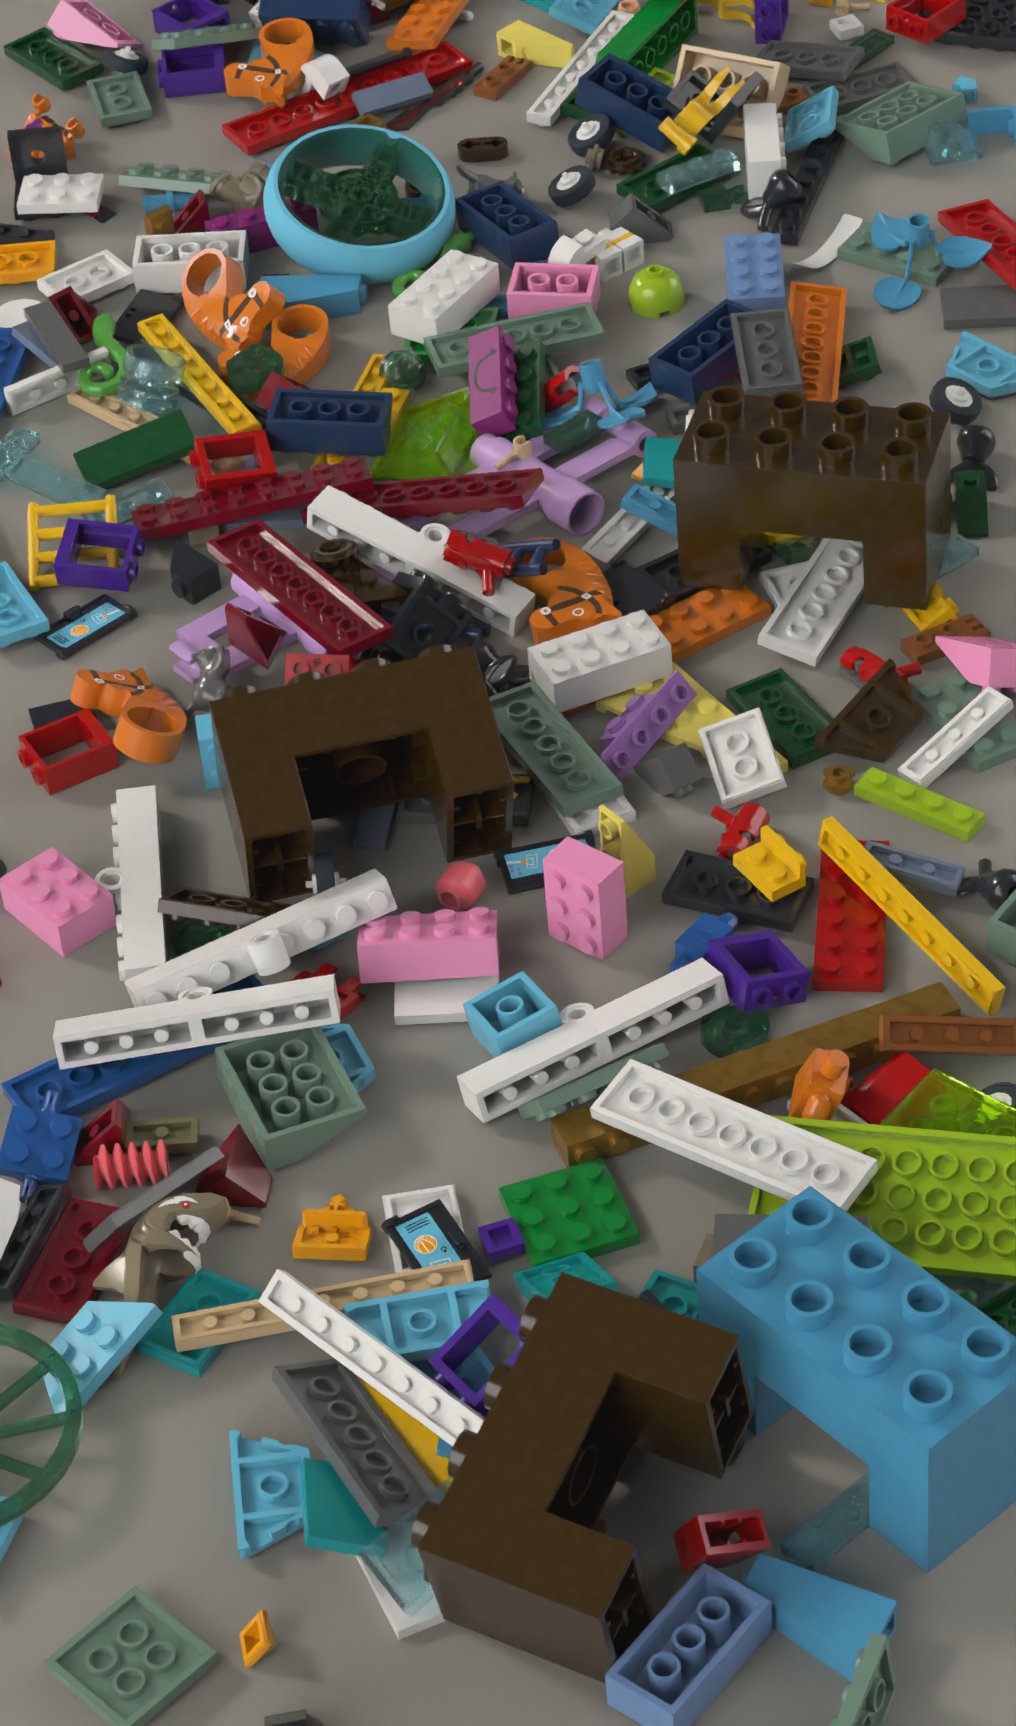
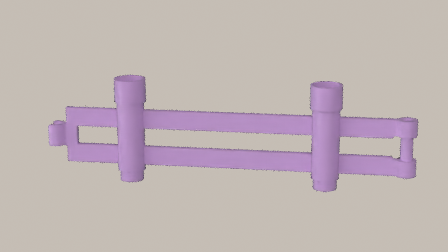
M592 397L584 402L583 410L577 413L578 417L548 429L542 436L528 440L531 441L532 454L529 458H517L500 471H497L494 465L514 450L513 443L503 437H496L491 433L483 434L475 440L470 450V460L478 468L467 474L542 468L544 481L521 509L497 508L486 513L478 510L447 528L450 532L454 529L487 536L537 508L545 513L550 521L577 537L585 536L592 532L601 521L605 503L599 493L583 484V482L632 455L643 458L645 437H657L656 433L637 421H630L615 428H599L597 422L611 414L604 401L597 397ZM593 431L600 434L608 432L617 437L606 440L555 469L542 462L592 435ZM440 513L433 517H426L423 514L413 515L406 519L390 518H394L407 527L417 530L447 513ZM357 555V559H364L363 557ZM378 565L372 568L390 581H393L396 576ZM233 573L231 587L239 597L228 603L262 615L287 631L279 649L297 640L303 644L305 650L310 654L332 655ZM226 604L177 629L176 635L179 640L169 646L170 651L181 659L179 662L174 663L173 670L192 684L197 683L199 680L201 669L198 662L191 658V654L199 653L210 645L217 648L219 644L214 640L228 632L225 615ZM233 645L224 648L229 649L230 652L229 677L256 663V661ZM362 652L354 655L353 658L358 660Z

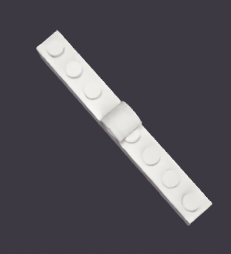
M330 485L308 506V529L329 540L344 538L356 542L360 550L359 556L395 575L399 571L407 574L414 571L421 576L424 574L439 584L437 589L444 593L450 592L462 600L460 606L472 612V616L487 624H491L492 627L511 637H514L521 630L534 612L536 594L506 578L502 580L494 578L495 594L493 596H484L482 594L481 576L477 575L473 570L467 568L462 570L450 562L443 561V552L450 535V530L442 524L430 523L425 525L420 532H417L398 520L388 517L373 507L350 497L345 492L339 491Z
M155 785L116 790L117 803L111 804L113 823L118 824L112 825L114 845L119 846L113 847L115 867L103 869L95 877V881L113 895L117 914L118 935L123 934V937L117 938L119 958H124V960L118 961L120 982L168 962L166 914L157 912L158 899L164 896L160 811Z
M372 869L124 981L134 1007L176 1001L181 992L194 987H209L215 992L257 972L260 976L278 973L291 964L290 957L398 908L387 879L376 869Z
M700 958L595 1010L588 1003H574L565 1007L559 1014L562 1026L458 1075L457 1079L465 1106L483 1123H486L729 1004L723 974L706 960Z
M334 974L213 994L212 989L209 987H194L181 992L176 1001L57 1020L54 1027L53 1042L59 1068L62 1070L340 1023V1002Z

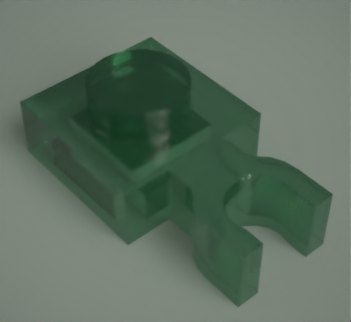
M744 184L734 186L731 189H726L724 185H713L698 190V200L704 213L731 209V204L746 203L748 201V192H745Z
M795 537L773 542L772 554L783 559L784 563L788 565L808 561L820 545V538L809 537L806 540Z

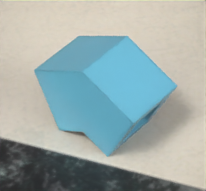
M960 76L953 82L952 90L964 93L966 104L977 103L976 80Z

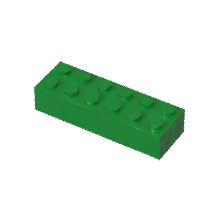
M697 0L647 1L631 20L597 53L596 63L610 53L646 74L654 67L663 70L681 50L682 44H687L698 32Z

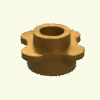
M837 765L827 766L823 769L825 780L822 781V787L830 794L841 796L849 793L854 788L855 782L852 778L856 775V770L853 767Z

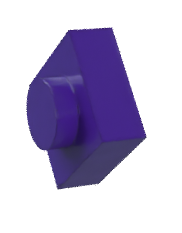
M513 1217L478 1227L479 1239L490 1263L526 1253L525 1242Z

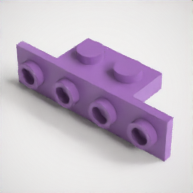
M674 671L656 693L633 696L625 705L627 709L621 716L615 717L607 724V731L599 739L606 747L599 758L620 782L697 696V693L679 671Z

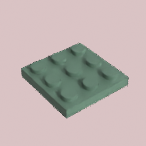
M134 1586L44 1661L46 1671L110 1726H144L219 1662L217 1651L138 1587Z

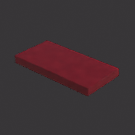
M70 1198L16 1300L12 1304L14 1314L68 1325L87 1301L98 1300L102 1290L93 1288L94 1280L109 1264L122 1254L135 1224L89 1253L82 1244L83 1240L120 1207Z

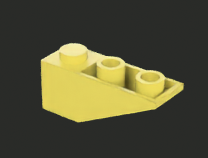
M520 20L497 32L498 55L504 58L510 55L514 56L515 59L522 58L524 61H532L533 65L564 68L574 56V44Z
M602 804L598 806V827L601 838L600 851L623 861L625 896L628 898L656 881L655 855L622 818Z

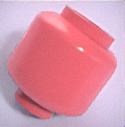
M455 861L446 868L438 878L435 886L438 899L444 907L454 911H466L473 907L483 894L486 882L477 865L471 862Z

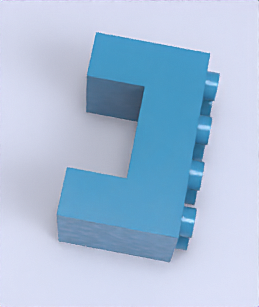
M812 1186L807 1187L696 1269L699 1321L737 1334L740 1337L754 1413L746 1428L755 1436H758L793 1408H796L869 1466V1527L927 1574L1016 1502V1337Z

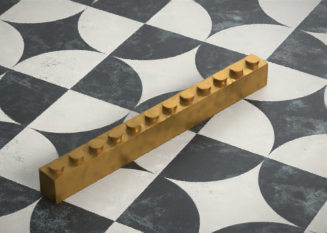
M940 981L672 1076L753 1108L791 1094L797 1072L815 1048L843 1051L848 1056L850 1062L848 1073L890 1059L892 1054H894L893 1052L879 1051V1016L882 1014L961 1017V1008ZM593 1103L550 1118L552 1144L566 1168L599 1158L605 1160L651 1143L592 1118L590 1107Z

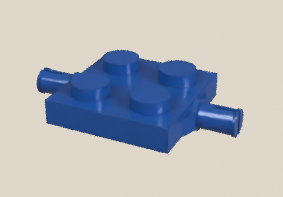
M52 1090L46 1092L42 1109H31L12 1105L0 1149V1175L14 1177L23 1182L19 1201L24 1204L26 1196L27 1204H29L37 1185L68 1184L83 1128V1118L56 1112L61 1098V1094L57 1091H54L53 1097Z

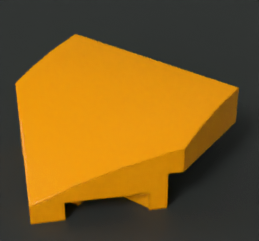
M341 1194L330 1198L331 1203L319 1210L305 1209L302 1211L303 1223L298 1225L292 1244L294 1259L367 1260L372 1233L371 1228L368 1226L366 1212L352 1209L347 1205V1198Z

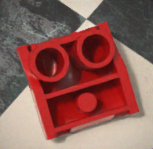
M899 1052L892 1054L889 1061L872 1072L860 1085L849 1091L842 1099L841 1104L868 1124L918 1128L923 1120L928 1119L932 1111L944 1102V1091L928 1068L908 1052Z

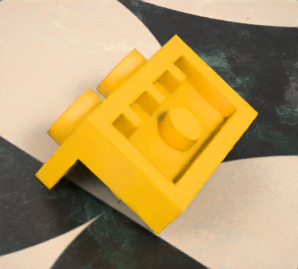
M936 581L934 588H932L927 610L900 608L920 632L944 624L948 620L958 619L956 615L960 612L950 597L945 600L942 598L945 593Z
M768 825L760 828L761 842L734 854L733 865L771 902H774L806 886L807 862L800 852H796L786 843L781 834L775 833Z

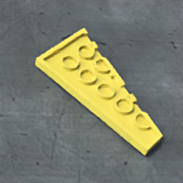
M673 662L672 673L679 671L697 693V696L661 735L660 739L676 746L685 742L688 749L691 747L700 751L701 757L707 759L698 730L736 715ZM670 676L595 701L596 710L604 714L610 711L621 716L627 709L625 707L626 703L633 696L656 693ZM775 750L782 773L788 771V760Z

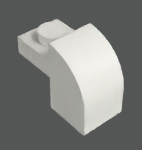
M325 54L301 66L300 69L306 76L301 92L304 94L316 89L323 100L345 91L350 75L336 57Z
M584 229L572 239L563 235L553 246L548 263L586 264V262L606 248L605 239L587 229Z

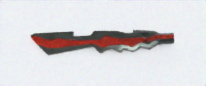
M477 62L468 69L449 78L447 83L433 90L432 98L422 100L412 110L405 109L387 122V129L392 131L409 130L432 106L443 105L446 99L456 97L457 93L464 91L465 86L473 83L474 78L484 70L482 63Z

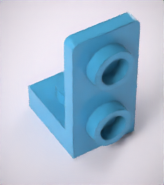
M1016 106L968 110L969 135L1007 132L1008 136H1012L1014 146H1016Z

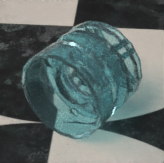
M145 344L129 346L123 363L124 371L127 373L120 377L121 385L117 390V398L124 404L145 412H173L177 405L176 398L180 393L176 384H180L183 380L186 367L185 359L173 351L158 346Z

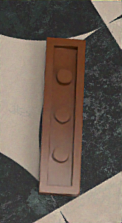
M882 1014L879 1016V1051L1016 1056V1019Z

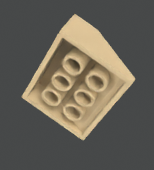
M682 44L672 89L677 86L691 69L710 83L726 66L730 67L731 70L718 87L721 93H724L731 86L742 80L746 82L757 71L764 78L746 104L776 102V112L778 111L785 94L791 67L780 62ZM743 108L721 135L744 139Z

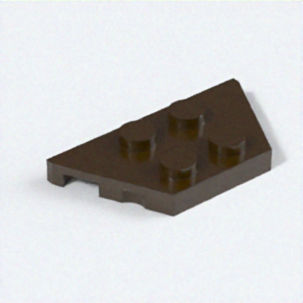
M359 559L338 568L324 569V567H321L323 571L373 611L382 610L381 603L396 600L402 606L409 596L408 592Z
M889 658L817 736L813 745L815 748L885 763L923 721L924 712L918 702L912 698L911 690L906 681L902 682L895 670L896 664L894 660Z

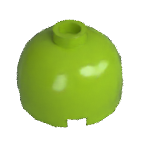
M653 264L643 268L634 275L629 284V305H632V311L642 317L661 318L660 313L668 311L670 316L681 310L685 303L681 278L674 270L665 266Z

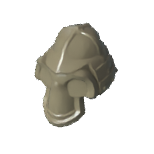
M257 159L243 174L242 178L231 170L223 172L212 182L209 190L210 194L220 202L232 204L231 214L238 213L243 209L264 206V187L271 169L264 162V159ZM285 190L280 195L282 201L286 198Z

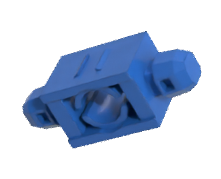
M705 912L674 942L676 958L670 964L669 973L700 958L706 960L709 940L733 936V933L737 930L738 918L729 912L720 915L718 918Z

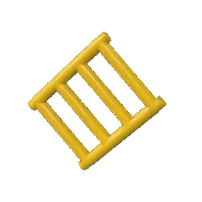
M107 495L104 500L39 506L36 502L28 504L29 591L36 593L40 591L41 587L61 586L57 583L56 574L40 575V564L54 563L58 550L40 552V541L62 539L65 526L40 529L39 518L105 512V522L118 523L115 495ZM96 546L85 547L80 550L78 560L107 558V567L119 568L118 548Z

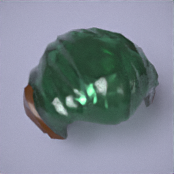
M412 347L389 352L386 356L382 357L379 367V375L383 379L386 377L391 385L399 390L409 388L418 390L424 384L427 376L422 359L413 351Z

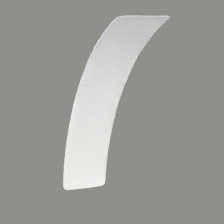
M844 214L829 239L816 253L803 261L793 263L810 268H820L827 265L837 257V249L860 227L863 221L862 218Z

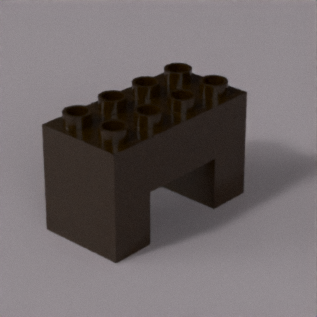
M728 385L719 386L710 391H703L673 459L680 585L741 591L764 532L863 542L864 604L927 610L932 588H934L935 581H937L951 539L950 413L932 411L929 406L918 402L904 403L896 408L869 406L864 399L859 397H843L834 402L806 400L804 395L794 391L779 392L771 397L747 395L742 389Z
M447 644L434 645L423 650L417 658L390 663L384 658H372L357 664L352 672L328 677L319 672H305L291 678L285 686L259 691L254 686L243 685L226 691L221 699L209 701L217 774L249 898L275 901L313 892V888H306V881H312V874H315L313 820L425 796L429 798L447 863L492 854L494 849L500 848L504 850L512 848L514 781L474 646L455 650L453 646Z
M561 1272L548 1298L535 1295L528 1302L519 1326V1338L525 1343L513 1365L502 1361L493 1369L484 1392V1406L490 1410L478 1433L464 1430L456 1439L447 1467L448 1475L454 1479L441 1503L429 1499L420 1508L411 1531V1545L419 1551L424 1565V1580L431 1584L443 1619L606 1684L605 1674L654 1619L636 1546L593 1530L633 1448L637 1447L722 1479L754 1413L739 1335Z

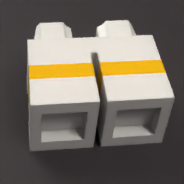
M623 227L613 231L605 228L599 231L598 236L605 239L606 248L586 262L588 265H599L600 281L606 283L623 274V272H627L644 263L643 239Z

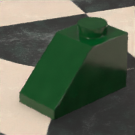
M985 470L954 471L953 502L957 537H989Z

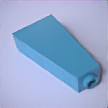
M361 274L261 276L260 281H266L284 294L285 304L283 309L300 304L313 305L322 309L327 314L328 319L360 314L362 303L367 302V286L362 285ZM272 320L265 327L264 331L271 330Z
M763 1553L759 1554L753 1567H746L741 1577L740 1583L771 1601L772 1627L851 1682L856 1672L855 1662L860 1648L865 1649L870 1634L888 1636V1641H890L897 1627V1601Z

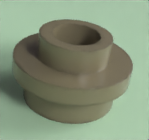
M595 144L593 149L588 148L585 164L589 165L591 171L593 169L600 170L605 149L599 148L598 144Z

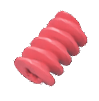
M148 1140L144 1141L142 1150L139 1152L134 1142H130L127 1153H123L119 1143H115L112 1154L108 1153L104 1144L100 1145L98 1155L93 1157V1173L97 1191L103 1189L105 1180L112 1190L117 1188L119 1179H121L125 1188H131L134 1177L139 1187L146 1186L148 1176H150L152 1183L156 1185L162 1180L163 1175L165 1178L171 1175L169 1153L163 1140H158L156 1150H152Z

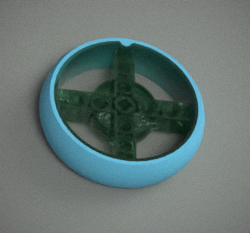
M347 124L318 129L299 138L289 145L273 164L268 174L263 194L264 213L267 224L276 242L289 257L302 267L318 275L361 274L362 284L392 282L398 275L425 267L439 254L443 245L448 240L453 229L456 214L455 195L446 171L434 155L421 144L403 134L370 125ZM336 166H364L363 169H346L335 174L322 170ZM395 176L406 180L417 188L428 200L433 210L401 199L396 186L392 182ZM285 197L320 209L321 217L327 225L324 231L321 233L301 220L290 208ZM385 233L400 238L380 243L355 242L357 239L376 238Z

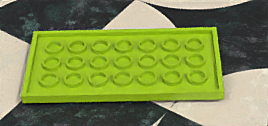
M770 1115L877 1159L878 1171L846 1212L851 1216H867V1228L928 1273L1016 1283V1137ZM754 1186L748 1214H772L786 1204L788 1200Z

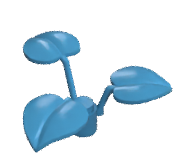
M878 211L871 225V241L873 245L880 250L892 252L901 246L907 247L909 244V252L904 279L901 280L897 277L881 279L874 286L873 297L880 307L882 306L889 310L907 309L919 301L921 297L920 285L909 282L914 248L924 247L929 239H931L937 253L943 254L942 261L944 264L957 269H966L978 264L991 250L992 243L970 237L952 236L943 239L940 246L935 237V230H930V219L927 215L914 213L906 221L887 216Z
M592 359L578 365L582 381L577 382L579 388L578 404L545 413L544 428L555 427L578 417L577 413L583 410L584 389L588 390L589 394L601 392L611 415L597 422L598 427L601 429L619 427L629 421L644 417L646 412L640 407L655 401L658 397L657 392L654 390L651 381H649L644 387L619 401L606 378L601 359Z

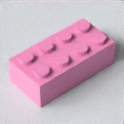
M476 907L465 912L441 909L431 914L407 911L398 916L383 915L359 926L357 954L361 984L499 976L500 940L497 910H489L486 907Z

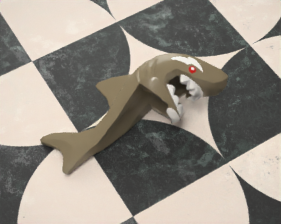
M186 1193L171 1196L153 1204L142 1213L134 1225L128 1239L126 1251L100 1273L94 1280L93 1288L117 1292L123 1296V1302H144L156 1305L165 1282H175L188 1278L193 1274L195 1275L202 1268L200 1252H198L197 1247L201 1243H205L224 1225L228 1214L225 1197L214 1193ZM132 1350L111 1373L113 1377L122 1376Z

